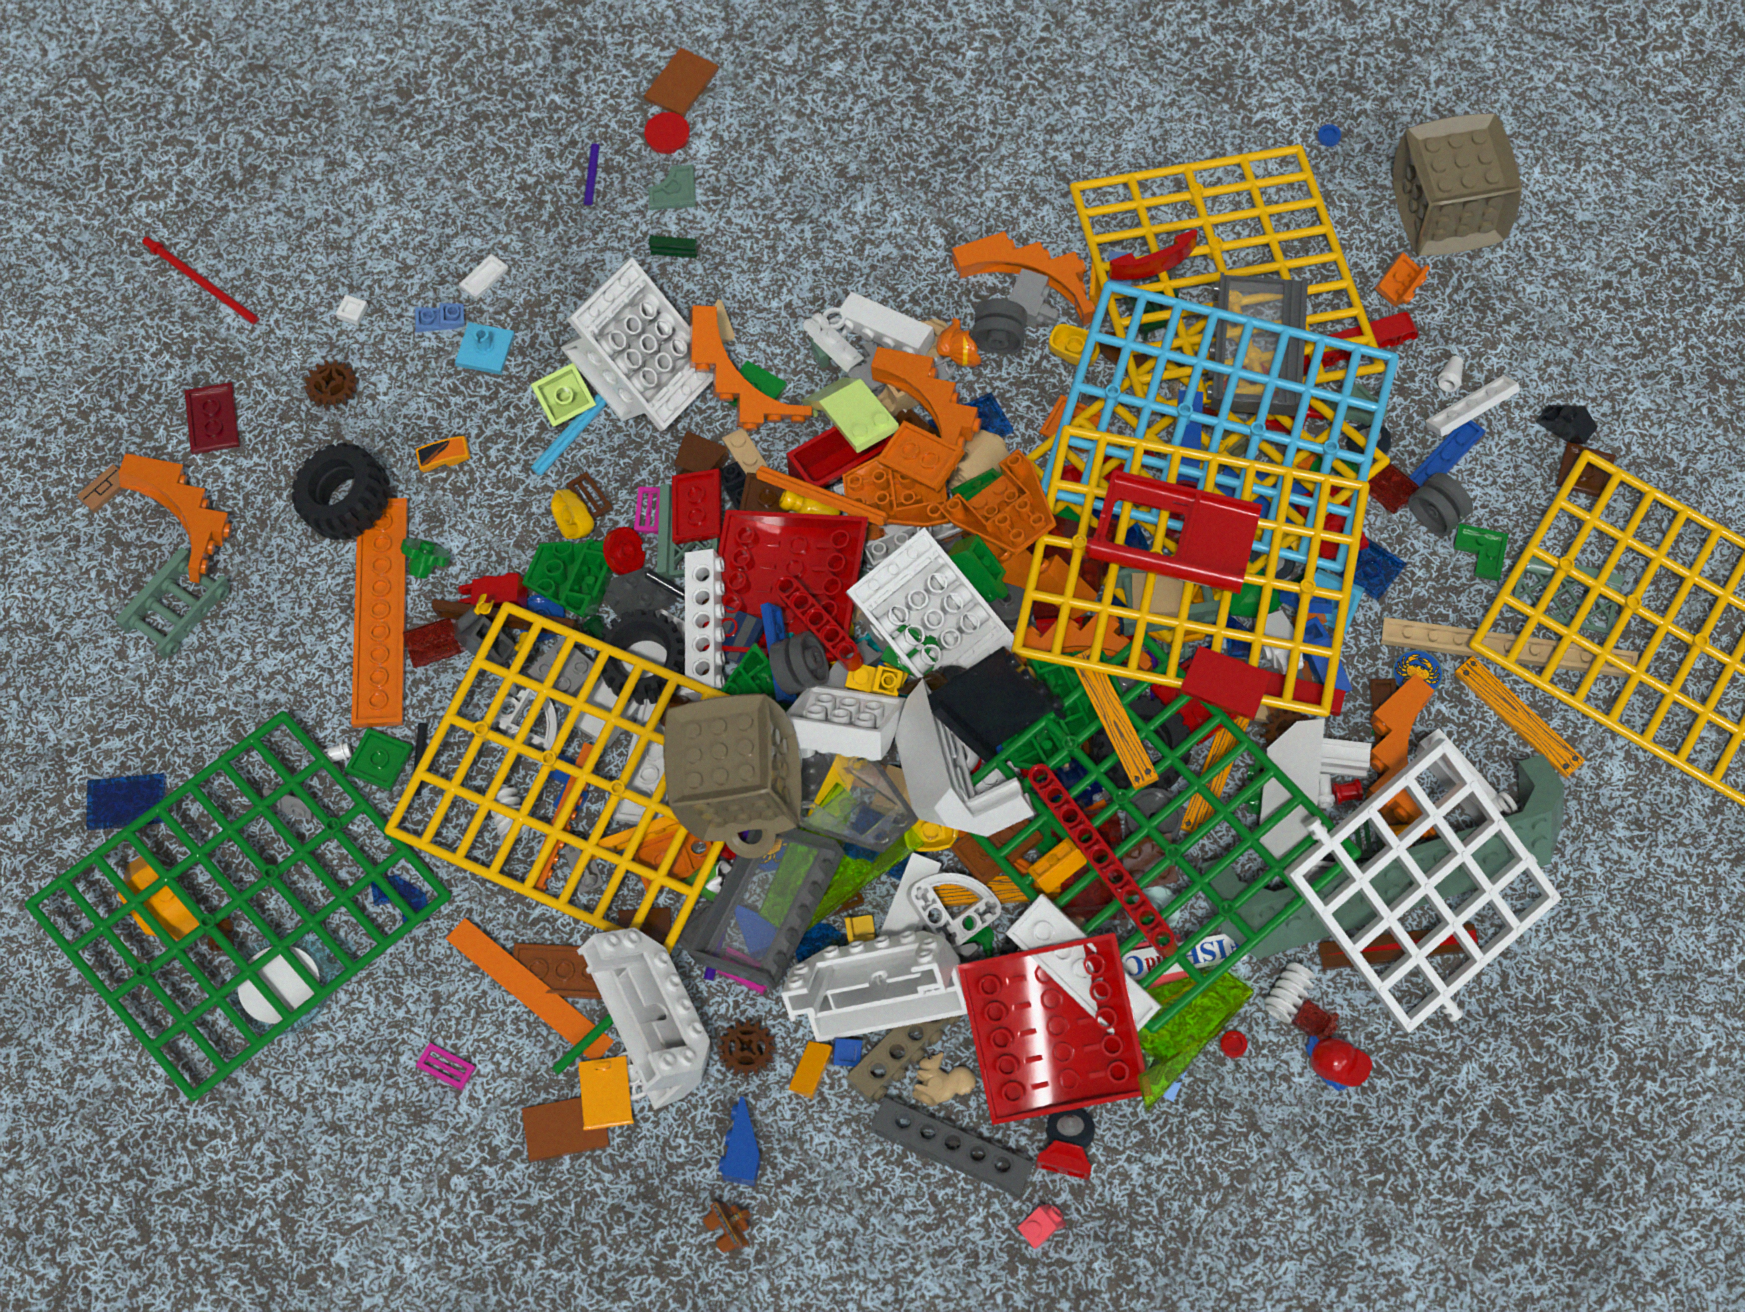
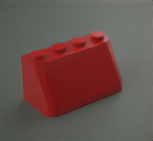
M836 426L786 453L788 475L825 488L841 479L842 475L879 456L891 440V435L857 453Z

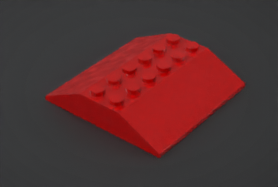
M726 510L718 555L723 558L725 566L724 572H721V580L725 588L724 595H721V603L724 606V610L731 614L741 611L762 619L760 605L768 602L781 607L786 633L793 632L796 635L809 631L783 603L774 588L778 577L788 574L801 584L849 636L854 603L845 592L855 585L859 579L869 518L862 516ZM788 588L785 593L791 591L792 588ZM807 604L802 605L800 609L805 608ZM726 606L734 608L735 610H728ZM724 618L722 624L726 621H733L735 624L733 632L725 634V637H731L737 632L738 624L733 618ZM823 620L816 622L815 626L821 624ZM710 621L705 622L704 628L708 626ZM764 630L757 644L769 656ZM838 636L832 638L830 642L837 640ZM706 645L702 651L707 650L710 645ZM822 645L827 661H837ZM722 646V651L747 653L751 647Z
M1116 932L1025 951H1016L957 965L992 1125L1151 1094ZM1092 943L1095 946L1097 953H1095L1087 944ZM1083 945L1086 955L1083 963L1084 970L1089 975H1092V985L1089 994L1096 1002L1098 1009L1095 1018L1030 956ZM1088 960L1092 963L1094 971L1090 969ZM1094 988H1095L1096 993H1097L1099 996H1101V997H1105V996H1106V998H1098V997L1095 995V993H1094ZM1100 1016H1101L1109 1025L1102 1024V1023H1101V1020H1100ZM1113 1028L1114 1033H1110L1107 1030Z

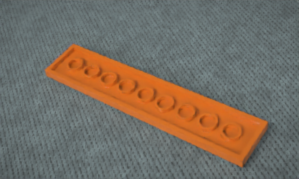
M407 498L387 499L389 503L387 508L381 512L383 516L380 520H376L370 530L365 529L362 531L363 534L357 537L351 725L353 728L401 726L404 724L407 556L401 553L400 547L403 539L408 537Z

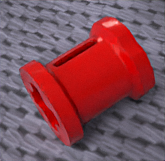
M1358 778L1353 779V782L1339 785L1337 782L1332 783V794L1335 796L1336 806L1341 805L1342 802L1355 799L1363 801V790Z

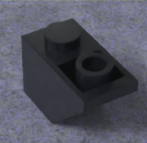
M1548 405L1535 421L1567 443L1571 442L1574 444H1585L1598 428L1585 406Z

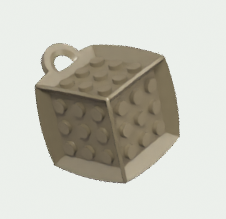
M1497 114L1459 115L1421 123L1407 128L1400 140L1394 160L1393 185L1400 217L1415 254L1426 256L1458 253L1505 241L1518 215L1522 186L1514 152L1503 127V120L1499 119Z
M766 694L715 697L668 709L664 729V771L668 803L677 820L698 839L712 842L725 841L727 846L741 857L758 858L767 854L775 843L777 833L796 828L800 824L802 787L799 750L794 727L785 711ZM762 829V838L755 844L744 843L738 836V832Z

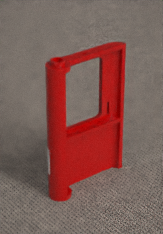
M1113 469L1096 533L1093 538L1088 537L1085 552L1089 553L1090 559L1240 595L1262 504ZM1121 500L1183 515L1185 520L1175 555L1166 556L1107 541L1106 534L1115 503Z

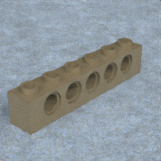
M962 1015L943 1018L938 1022L927 1021L895 1027L846 1076L847 1084L867 1103L871 1104L874 1100L879 1102L888 1093L887 1087L893 1081L898 1083L906 1075L907 1070L905 1069L912 1062L917 1064L926 1053L924 1050L930 1044L936 1045L944 1036L942 1031L948 1025L951 1027L956 1025L962 1018ZM913 1032H919L923 1037L918 1041H913L909 1038V1035ZM899 1050L905 1055L903 1058L896 1060L890 1054L893 1051ZM876 1069H882L886 1072L882 1078H874L871 1074Z

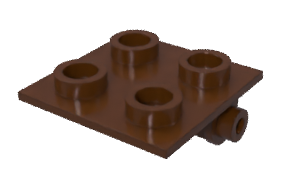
M1171 832L1162 833L1172 844ZM1147 836L1122 856V863L1133 880L1136 881L1166 856V853L1150 836ZM1170 865L1145 888L1177 882L1176 867Z
M670 907L650 908L639 931L663 945L671 930ZM638 909L618 910V926L628 929Z

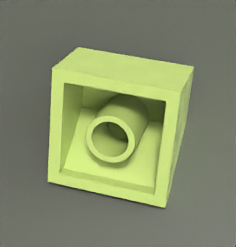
M573 363L531 384L532 391L553 428L596 406L579 371Z

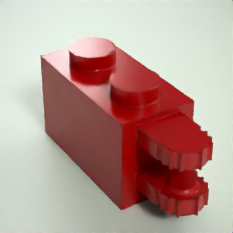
M509 572L502 576L486 575L482 578L472 579L470 584L460 585L458 587V594L471 595V597L461 598L457 602L477 605L479 597L482 594H487L484 602L491 603L494 600L492 608L500 609L504 602H510L526 609L528 588L522 584L523 578L519 573Z

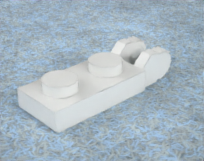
M816 313L812 318L804 321L803 327L813 338V341L845 372H849L853 367L861 364L864 357L831 325L829 326L828 319L821 313Z

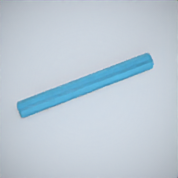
M599 393L593 398L596 406L579 414L531 466V469L537 475H543L607 405Z

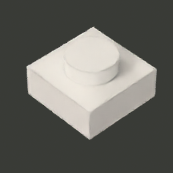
M345 295L335 313L336 317L359 326L368 309V304L366 301Z

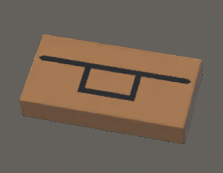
M114 464L77 495V498L94 514L123 489L120 487L119 469Z

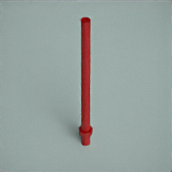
M148 236L142 240V244L148 247L153 255H159L251 324L255 325L259 321L258 316L167 251L162 243L159 241L155 242Z

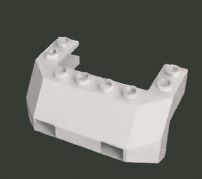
M922 678L905 701L895 733V741L912 810L918 818L938 825L988 837L1033 816L1034 811L1030 797L1027 793L1023 794L1021 783L1017 778H1013L976 796L963 750V745L965 744L932 714L927 698L932 691Z
M1325 719L1297 721L1273 742L1266 751V755L1316 805H1318L1320 773L1366 778L1367 771L1370 768L1372 743L1323 738ZM1274 777L1262 789L1259 826L1293 797ZM1300 804L1259 841L1277 860H1280L1311 833V831L1306 830L1304 825L1313 817ZM1319 861L1303 875V878L1306 882L1319 878L1335 862Z
M636 928L594 934L577 951L579 955H584L588 964L586 971L588 974L591 973L634 1065L632 1070L634 1074H638L643 1084L641 1088L643 1093H647L654 1110L684 1098L702 1082L710 1055V1040L666 948Z
M909 930L898 936L889 937L884 935L877 937L873 941H854L842 947L829 946L792 967L781 992L790 1021H796L798 1015L807 1013L817 1042L968 1014L957 966L961 964L959 957L944 937L926 931L914 932Z

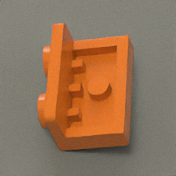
M1402 252L1396 257L1374 289L1395 307L1402 303L1407 304L1414 297L1415 293L1413 291L1415 288L1421 286L1427 279L1426 273L1430 267L1426 264L1420 268Z

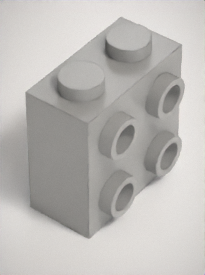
M563 637L527 671L529 678L540 683L544 682L565 641ZM573 646L552 688L577 698L594 663ZM552 699L565 711L570 708V706Z

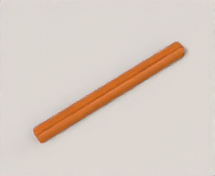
M761 465L756 471V478L848 514L868 517L869 522L884 526L888 520V513L769 467Z

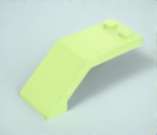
M842 377L802 399L805 406H812L813 417L818 416L817 410L823 411L857 453L890 436L899 428L896 420L861 378Z

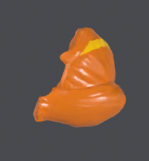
M955 317L952 318V324L943 330L937 338L936 351L941 356L950 357L954 363L963 367L973 368L981 365L982 358L977 354L978 346L969 336V330H961V321Z

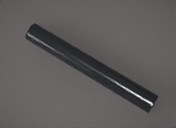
M648 570L644 578L685 601V590L652 570Z
M418 723L413 773L426 750L428 724ZM421 780L414 796H421L423 780Z

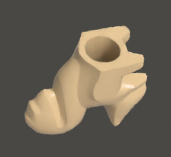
M942 1052L938 1055L921 1059L919 1062L921 1070L917 1071L916 1078L923 1082V1084H915L913 1087L915 1091H913L912 1096L930 1107L950 1100L956 1093L959 1095L970 1093L976 1086L974 1073L965 1066L955 1067L948 1074L940 1069L944 1056Z

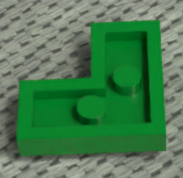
M1459 523L1454 549L1478 554L1474 576L1499 582L1509 534Z

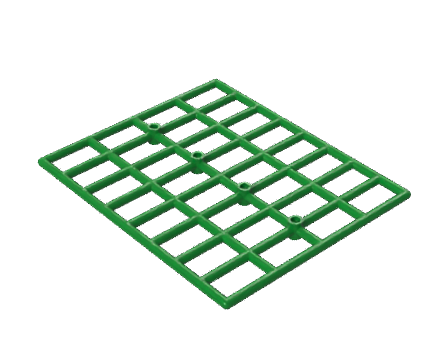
M1145 633L1143 645L1161 662L1151 672L1164 675L1167 670L1169 655ZM1133 640L1106 663L1118 666L1130 656ZM1178 666L1176 677L1185 679L1186 673ZM1139 681L1122 697L1118 694L1117 696L1131 724L1138 730L1136 733L1140 741L1142 742L1146 738L1164 757L1153 766L1157 775L1159 776L1172 765L1190 784L1187 788L1148 820L1131 802V799L1146 786L1135 790L1133 785L1126 790L1119 789L1104 774L1120 760L1116 751L1096 765L1080 748L1082 743L1103 726L1099 717L1093 720L1076 736L1067 735L1054 721L1057 717L1054 711H1051L1038 719L971 776L973 787L979 784L996 768L1008 781L1017 778L1021 783L1023 794L1027 793L1029 795L1032 807L1039 815L998 850L986 836L968 833L1033 904L1039 897V894L1030 886L1035 880L1029 873L1022 877L1005 857L1046 822L1063 840L1067 837L1071 841L1072 839L1049 808L1030 789L1032 785L1028 776L1022 781L1005 761L1046 727L1062 743L1063 747L1043 764L1052 770L1067 756L1075 757L1089 772L1067 791L1071 798L1075 799L1097 780L1114 799L1090 820L1093 827L1097 829L1118 810L1126 811L1140 826L1139 829L1112 851L1118 860L1147 835L1166 853V856L1135 881L1141 890L1144 889L1170 865L1178 866L1193 882L1158 912L1164 921L1200 890L1219 909V912L1184 941L1173 955L1166 957L1137 982L1146 990L1174 964L1178 963L1196 983L1155 1020L1150 1018L1144 1025L1150 1033L1154 1034L1306 903L1284 874V871L1314 845L1317 839L1314 840L1310 834L1307 835L1280 860H1277L1259 840L1300 804L1312 817L1318 816L1321 820V825L1327 828L1328 833L1336 825L1218 707L1198 700L1213 716L1176 748L1171 750L1153 731L1189 702L1192 697L1181 694L1146 724L1128 706V704L1153 684ZM1082 683L1062 699L1065 704L1064 711L1086 693ZM1221 723L1239 743L1201 776L1197 777L1183 763L1180 757ZM1248 750L1266 770L1224 805L1206 784ZM1045 775L1039 776L1036 782H1038ZM1274 777L1293 797L1253 832H1250L1232 812ZM1198 792L1216 813L1180 844H1171L1156 827ZM1063 795L1059 797L1054 803L1060 802ZM1225 820L1243 840L1203 875H1200L1183 857V854ZM1085 835V836L1081 839V842H1082L1087 836H1089V835ZM1346 837L1340 844L1354 862L1360 857L1361 850ZM1251 847L1270 868L1232 901H1225L1209 883ZM1108 855L1105 858H1103L1099 862V864L1106 862L1108 859ZM1088 861L1086 865L1091 870L1053 901L1059 909L1063 908L1096 878L1102 881ZM1336 862L1315 880L1310 887L1317 894L1344 870ZM1276 876H1279L1297 897L1258 931L1254 932L1236 911ZM1112 878L1111 883H1112V884H1118V883ZM1135 895L1127 899V904L1133 905L1136 903L1132 899ZM1115 898L1080 929L1089 936L1122 906ZM1145 917L1142 925H1151L1155 917ZM1224 921L1231 922L1247 940L1204 976L1185 955ZM1137 930L1119 946L1121 958L1145 939L1140 930ZM1162 937L1158 943L1163 947L1170 943V939Z
M280 711L26 900L24 905L191 1102H195L451 899V893L405 842L393 838L384 832L387 822L286 711ZM281 723L289 729L315 758L313 762L294 776L260 740ZM250 746L254 747L285 782L263 800L229 763ZM322 767L356 804L338 819L330 818L301 785L303 781ZM220 769L254 805L232 823L198 786ZM290 791H293L325 827V829L304 845L270 809V806ZM189 792L223 829L202 846H199L167 810V808ZM362 812L397 849L375 867L341 830V828ZM260 814L295 851L276 866L268 865L239 832L241 828ZM157 816L163 820L191 852L190 855L169 871L135 834V832ZM228 838L233 840L263 875L241 893L207 856L208 853ZM328 838L336 839L366 872L363 877L345 891L310 853ZM126 839L159 876L157 880L137 895L103 858L104 855ZM402 858H405L438 894L435 899L417 913L382 875ZM301 859L336 897L314 915L311 914L279 877ZM198 861L232 899L212 915L205 914L175 879ZM92 864H95L127 901L105 919L98 914L71 882L72 879ZM373 881L408 919L387 937L378 930L351 899ZM166 885L199 922L197 927L177 942L143 904ZM266 886L274 887L304 921V923L282 940L248 902L250 898ZM60 888L64 889L94 924L91 930L72 944L38 906ZM342 905L377 943V945L355 962L320 924ZM237 908L242 910L273 946L251 964L245 960L217 927L219 922ZM133 910L139 914L168 948L149 964L141 963L111 929L113 925ZM310 930L317 935L346 968L324 987L289 949L292 944ZM101 934L134 971L132 977L112 992L78 953ZM202 935L211 936L241 970V972L219 989L214 986L184 951ZM278 955L285 959L314 993L292 1012L257 973ZM174 957L177 958L209 995V997L187 1014H184L152 975ZM246 980H249L282 1017L281 1021L260 1037L225 998ZM139 984L146 985L177 1021L153 1040L119 1001V999ZM214 1005H217L250 1043L248 1047L229 1062H226L193 1024L196 1019ZM182 1030L191 1037L218 1069L195 1089L160 1049Z

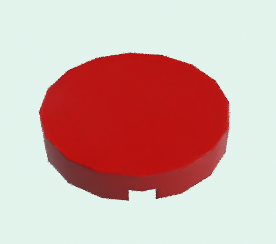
M662 112L648 120L644 128V137L646 143L653 151L661 154H672L687 145L690 139V127L687 120L681 115L673 112Z
M617 527L610 530L605 536L603 553L606 563L619 576L639 570L644 564L645 551H642L641 547L643 542L636 531L630 527Z

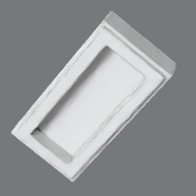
M490 254L459 284V287L475 300H478L509 268L493 254Z

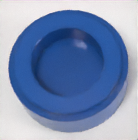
M1333 124L1323 125L1318 131V141L1326 147L1336 146L1340 142L1341 131Z

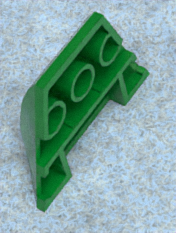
M587 539L585 543L574 544L570 541L539 543L522 584L574 614L586 618L598 612L614 572L607 565L604 557V541L594 542V539Z
M754 642L720 691L729 695L766 694L786 713L792 705L776 701L769 656Z
M1074 651L1073 653L1061 654L1073 657L1084 651ZM1101 651L1099 659L1102 663L1108 661L1104 651ZM1026 658L1027 667L1032 668L1039 681L1044 680L1054 695L1058 694L1062 699L1081 684L1074 667ZM1108 674L1107 676L1115 692L1122 697L1124 693L1116 676ZM1085 693L1064 711L1066 716L1064 721L1059 716L1054 721L1067 735L1076 736L1095 720L1098 715L1087 693Z

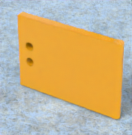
M621 1056L578 1062L584 1121L583 1130L633 1124L627 1057Z

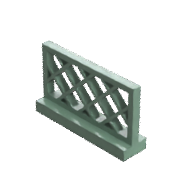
M670 484L660 485L657 574L674 582V578L685 577V569L676 570V564L685 557V552H689L697 545L702 550L714 549L718 554L720 538L713 539L706 547L699 543V541L689 542L682 550L678 548L677 544L675 545L672 541V487Z
M1532 556L1516 583L1513 596L1519 599L1527 594L1534 604L1532 607L1535 608L1538 601L1531 591L1540 586L1545 590L1548 586L1546 583L1555 574V567ZM1574 565L1575 568L1594 579L1597 578L1601 571L1582 565ZM1524 572L1534 574L1539 583L1528 588L1523 581ZM1611 573L1605 585L1620 593L1624 575ZM1568 575L1561 582L1564 588L1555 593L1551 599L1559 612L1554 615H1548L1545 612L1543 614L1561 624L1569 626L1572 620L1566 611L1575 606L1579 609L1585 599L1583 597L1578 600L1571 588L1581 585L1588 592L1591 588ZM1567 591L1574 603L1563 609L1556 597ZM1597 597L1595 603L1599 609L1589 615L1587 614L1584 621L1587 620L1589 624L1582 623L1580 628L1609 635L1612 630L1617 603L1611 601L1603 606ZM1512 607L1510 609V612L1525 615ZM1602 612L1607 619L1606 628L1596 626L1591 617Z

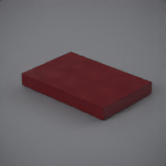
M229 382L184 390L191 454L196 455L240 447L233 383Z

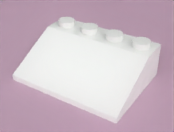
M818 686L807 688L786 714L794 727L798 749L817 750L819 753L831 752L841 754L844 757L856 756L866 758L869 761L882 760L890 749L906 698Z

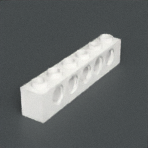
M714 549L685 552V676L720 690L725 683V678L722 674V666L725 665V655L722 651V642L725 641L722 618L725 617V610L721 603V595L725 593L724 583L721 580V572H724L725 568L724 560ZM706 575H709L707 580L702 581ZM709 598V601L702 605V602ZM710 621L708 626L702 628L705 622ZM706 645H710L706 651L702 652ZM710 668L706 675H702L705 669ZM685 687V694L693 702L700 700L702 694Z

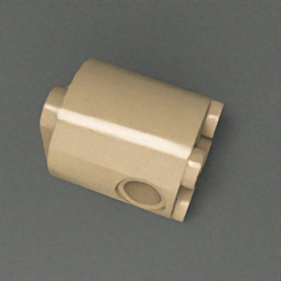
M980 430L979 433L975 432L972 442L965 441L963 449L965 453L959 461L957 470L952 471L949 487L953 489L991 468L1002 473L998 463L1010 455L1006 449L1005 441L999 435L985 430Z

